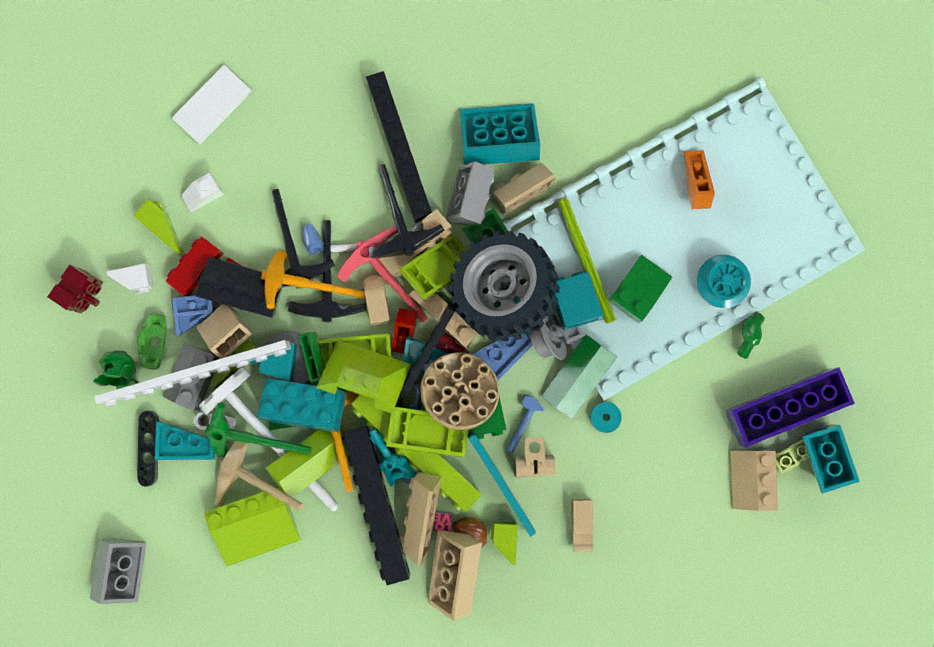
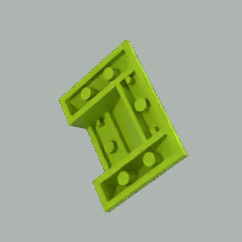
M338 340L317 388L336 395L340 387L375 399L374 408L393 413L411 364Z

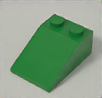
M641 254L608 300L634 321L640 323L651 311L672 279V276Z

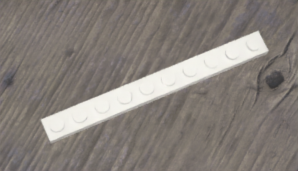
M279 341L95 396L96 404H104L105 407L113 406L121 399L123 401H130L136 399L135 395L142 394V396L155 393V389L167 390L173 388V384L179 382L180 385L190 383L192 378L199 377V379L210 377V373L216 371L224 373L230 371L229 368L237 366V368L248 366V362L253 360L262 362L267 360V356L275 355V357L287 354L286 351L291 349L289 341Z

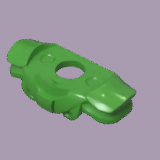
M152 314L147 316L145 326H142L140 329V334L137 338L138 354L141 355L140 363L144 368L157 370L160 367L163 359L167 328L164 315ZM157 336L160 339V344L154 348L151 345V340Z

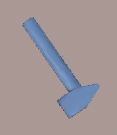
M525 395L521 403L527 410L506 450L512 453L535 411H544L539 402L528 395Z

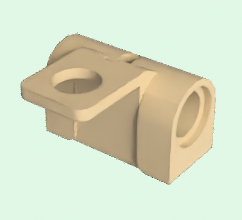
M542 437L526 438L524 440L525 457H514L516 478L556 475L555 458L553 455L545 456L544 439ZM532 442L539 443L540 451L538 453L530 452L529 445Z

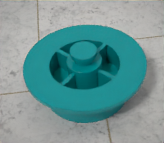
M713 256L706 260L698 271V291L702 298L714 307H734L740 304L750 291V273L745 264L734 256Z

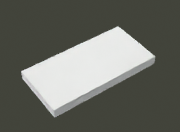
M223 65L172 119L197 143L201 144L252 91Z

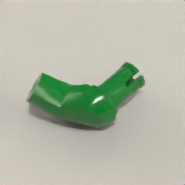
M759 312L754 313L742 325L744 341L737 354L744 359L749 357L753 347L759 345L762 338L761 325L765 321V317Z

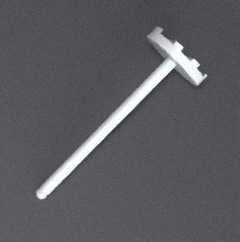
M243 367L199 405L203 413L208 415L216 408L219 402H223L226 399L261 437L277 440L233 393L251 376ZM271 447L280 457L288 452V450ZM316 480L308 486L330 511L338 509V504Z

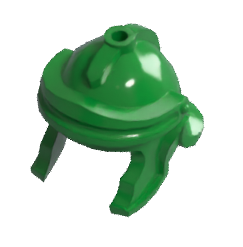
M126 351L106 352L99 361L103 374L93 380L97 385H111L116 387V389L139 383L135 380V362Z

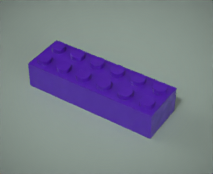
M840 367L814 374L725 411L739 445L748 447L853 405L855 402Z

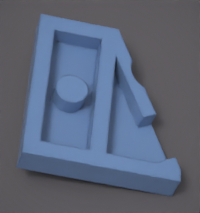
M196 296L172 298L176 335H182L208 318L214 312L213 301Z

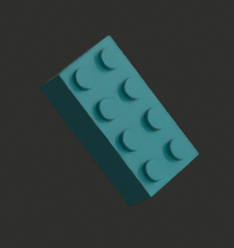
M266 378L257 417L268 422L339 433L346 394L339 389L335 395L318 389L317 386Z

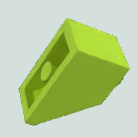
M494 522L493 527L490 526L489 538L493 539V544L512 565H516L518 524L513 522Z

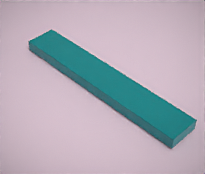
M474 432L469 433L468 439L530 537L535 535L534 527Z

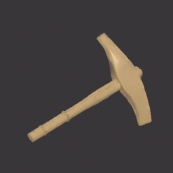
M235 441L225 458L219 462L221 467L218 474L215 505H223L226 493L239 477L285 502L290 507L301 511L304 507L303 503L243 468L244 456L249 443Z

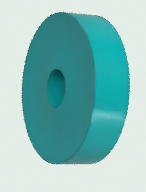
M601 402L595 405L590 413L591 424L599 432H613L621 424V412L613 403ZM604 414L609 415L608 421L603 420Z

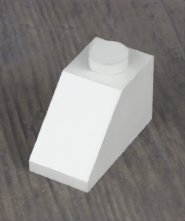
M208 173L193 181L181 196L189 211L193 212L224 195L216 178Z
M147 264L106 271L109 277L127 289L137 292V294H145L149 292V289L155 288L151 266Z

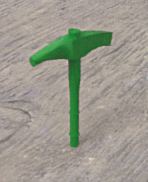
M222 402L217 404L210 425L208 424L205 430V434L209 435L214 453L217 457L225 458L228 453L226 448L227 439L298 452V454L310 455L312 447L270 439L249 432L230 429L224 415L225 404Z

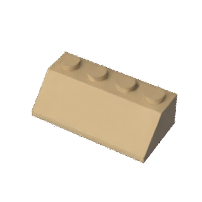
M418 472L416 477L412 478L409 489L412 490V495L409 496L407 501L409 514L405 516L404 526H406V532H403L401 544H404L403 552L419 566H421L430 549L442 478Z
M440 530L437 534L428 603L455 621L471 615L482 542L469 534Z

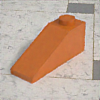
M704 150L685 151L687 189L691 209H710L715 191Z

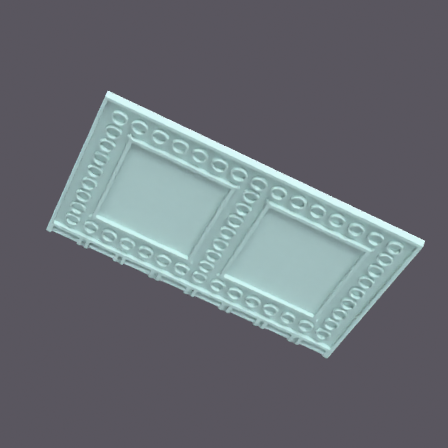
M762 77L755 79L752 84L736 93L732 92L726 95L720 102L704 111L700 110L694 113L688 120L679 125L662 131L657 137L647 143L628 150L625 155L606 166L602 165L593 170V173L574 184L570 183L561 188V191L549 198L532 204L528 207L529 209L508 221H503L508 231H512V226L533 216L535 220L514 231L515 236H518L520 232L525 234L528 240L530 238L536 240L538 245L543 247L555 266L554 269L558 277L566 279L572 277V274L577 272L585 273L560 207L548 213L544 212V208L565 197L569 200L608 299L641 254L672 276L667 287L642 322L637 323L610 303L616 318L614 322L606 324L602 317L599 321L580 326L584 335L587 334L618 356L596 386V390L603 401L865 251L858 236L767 89ZM756 89L760 92V94L742 104L738 101V99ZM724 107L727 108L728 112L710 122L707 121L706 117ZM692 125L695 126L696 130L675 140L674 135ZM660 143L663 144L664 148L643 159L642 153ZM704 150L715 195L710 209L692 210L688 197L684 152ZM628 161L632 164V166L612 177L609 174L610 171ZM596 179L599 181L600 184L580 195L577 194L576 191ZM716 255H731L738 258L745 264L750 273L751 287L747 297L740 304L731 308H718L710 305L702 298L697 288V274L700 267L706 260ZM552 305L550 309L559 326H561L562 323L556 305ZM583 338L570 343L573 350L576 349Z

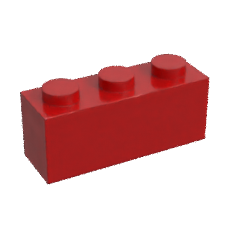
M202 236L192 243L191 250L180 258L179 265L168 273V278L165 281L185 297L190 296L198 286L208 258L220 259L224 254Z

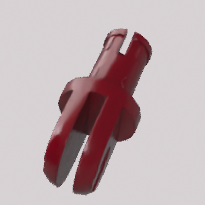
M444 332L435 346L448 353H469V350L455 343V338Z

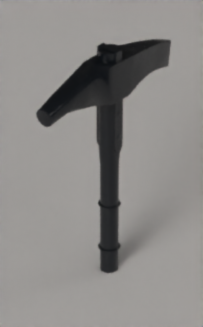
M381 164L378 166L380 177L382 178L391 206L398 235L385 244L369 247L370 258H385L403 254L411 256L415 250L445 230L440 224L427 230L407 231L385 164Z
M279 189L272 190L273 202H275L291 267L284 274L313 280L334 267L335 263L333 259L313 266H300L296 248L291 237L288 219L286 218L283 199ZM283 284V288L291 287V285Z
M324 220L323 263L331 259L332 253L330 220ZM331 269L323 273L322 283L332 284ZM322 291V301L312 304L290 301L288 312L306 317L322 318V322L325 323L332 322V318L346 317L367 311L366 303L343 305L332 301V292Z

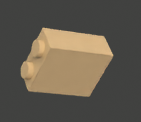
M224 304L197 327L209 349L220 359L230 355L252 334L239 314L231 306Z

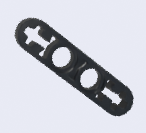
M144 411L138 419L137 479L139 484L144 487L154 485L158 479V460H155L156 421L159 422V417L154 411ZM149 414V417H153V421L149 422V428L153 427V430L144 431V428H148V422L145 421V417H148ZM147 433L153 436L151 444L144 442V436ZM146 453H150L153 456V460L149 464L143 460ZM152 466V469H148V475L152 476V480H148L147 483V480L143 478L147 475V469L143 470V467Z

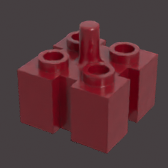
M69 264L62 274L59 284H55L47 298L65 310L82 314V312L89 308L90 304L94 307L100 304V301L92 295L96 296L100 292L103 282L86 270Z

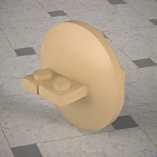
M456 352L439 357L427 368L421 382V399L428 414L439 424L455 430L472 429L483 424L492 415L499 401V384L493 370L482 359L468 353Z

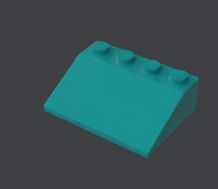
M534 103L460 109L464 165L474 161L485 165L540 160V138Z

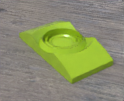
M452 234L400 268L399 272L423 300H426L452 282L449 279L450 273L455 274L456 271L453 265L455 261L460 262L462 259L460 253L463 250L467 252V250Z
M390 333L319 340L325 366L338 340L392 358Z
M395 407L390 415L386 446L439 455L465 457L469 429L455 430L445 427L436 422L427 411Z

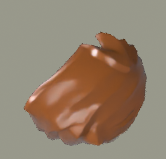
M465 517L453 523V532L469 534L482 542L481 548L487 543V529L475 517Z

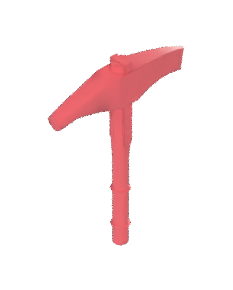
M396 225L373 236L366 242L363 240L359 241L355 246L357 249L342 266L337 277L346 283L350 275L358 267L369 262L410 309L418 312L417 317L424 323L428 319L427 315L408 295L409 293L401 287L378 258H370L369 247L382 245L390 237L398 233Z

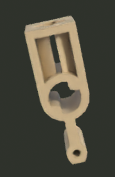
M571 499L573 552H593V500Z

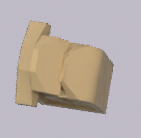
M378 275L368 276L360 285L361 290L364 289L369 319L372 326L391 323L385 285L389 284Z

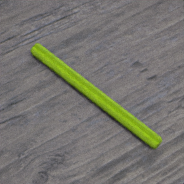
M568 198L560 199L558 205L585 273L589 272L605 323L614 322L616 320L569 200Z

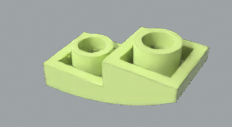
M803 438L776 453V465L781 474L795 468L799 463L809 458Z

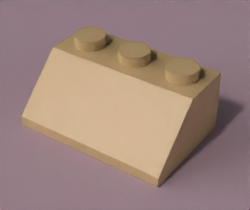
M543 163L531 165L526 169V173L522 175L518 173L510 179L511 182L506 185L502 183L494 188L493 198L504 215L552 187L556 177Z
M730 450L732 509L778 510L776 451Z

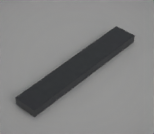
M447 304L406 377L395 407L401 408L455 312L456 306L453 304Z

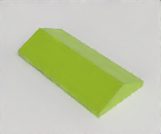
M318 430L300 443L301 445L312 447L310 455L288 451L265 468L285 494L293 498L339 463L331 431ZM344 448L345 456L347 457L349 456L348 448Z

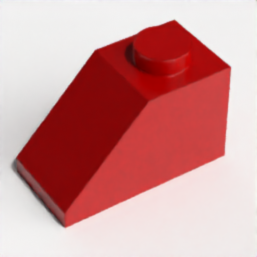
M399 308L394 326L393 352L404 354L407 336L414 338L418 316L417 311Z

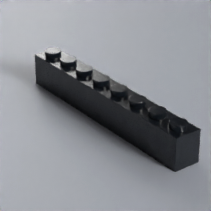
M382 71L366 76L414 222L417 223L425 219L432 212L385 73Z
M367 425L344 432L342 442L344 448H348V463L355 472L353 481L360 490L358 498L360 504H364L366 511L363 512L365 523L370 525L369 537L371 543H375V559L377 562L380 561L382 568L379 569L382 581L385 580L388 586L409 580L411 573L405 553L403 552V545L401 544L398 527L382 471L380 470L375 446L370 439V429Z

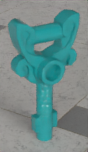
M376 428L370 430L371 441L373 444L376 443L384 456L380 470L385 472L390 487L399 478H414L416 472L406 463V458L395 453L392 454L385 445L381 432L378 433ZM393 468H400L401 470L394 472Z

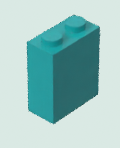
M577 272L572 274V277L566 279L559 277L557 283L560 286V293H555L558 299L556 308L564 331L601 320L603 313L589 272Z

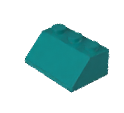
M831 424L802 436L822 494L860 482L841 425Z

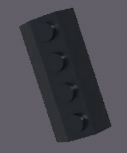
M209 257L200 277L196 297L273 318L283 284L276 293L275 308L269 309L266 305L265 280L261 279V271Z

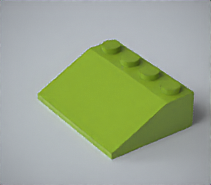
M266 491L204 513L209 532L226 566L301 540L291 507Z

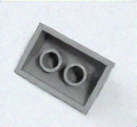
M475 161L459 167L446 216L448 222L471 226L481 224L485 217V205L490 198L489 189L494 181L493 168Z
M184 343L172 373L218 360L219 357L211 352ZM214 372L210 373L211 376L208 378L199 379V377L192 378V382L180 385V382L173 384V388L165 390L163 397L186 408L200 410L199 405L203 402Z
M99 539L90 593L91 600L99 604L138 602L146 550L145 542Z

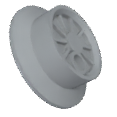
M546 315L543 319L545 324L541 328L539 325L532 329L534 333L530 335V339L541 357L547 358L554 355L557 359L563 360L567 355L563 331L553 315L551 317Z

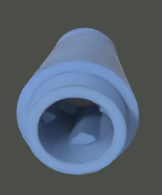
M312 224L304 226L302 229L305 250L309 254L321 252L323 250V242Z

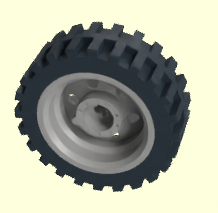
M499 231L493 232L492 237L488 238L487 235L481 236L482 241L477 244L474 241L469 244L471 248L467 252L463 250L460 253L462 259L460 262L455 261L453 265L456 269L455 274L450 273L449 279L453 282V285L449 286V292L454 296L451 298V302L456 306L455 311L479 335L483 337L486 335L490 340L496 341V338L499 337L503 342H508L509 337L519 340L522 339L521 334L523 333L533 334L534 331L532 329L537 325L541 328L545 324L543 319L546 315L551 317L553 312L550 308L552 305H557L558 302L555 293H560V286L557 283L559 277L554 269L555 266L543 247L539 246L533 238L528 240L523 233L519 232L518 236H515L513 231H506V235H501ZM514 266L515 270L510 271L509 268ZM484 289L489 290L487 294H483ZM514 299H519L520 302L515 304Z

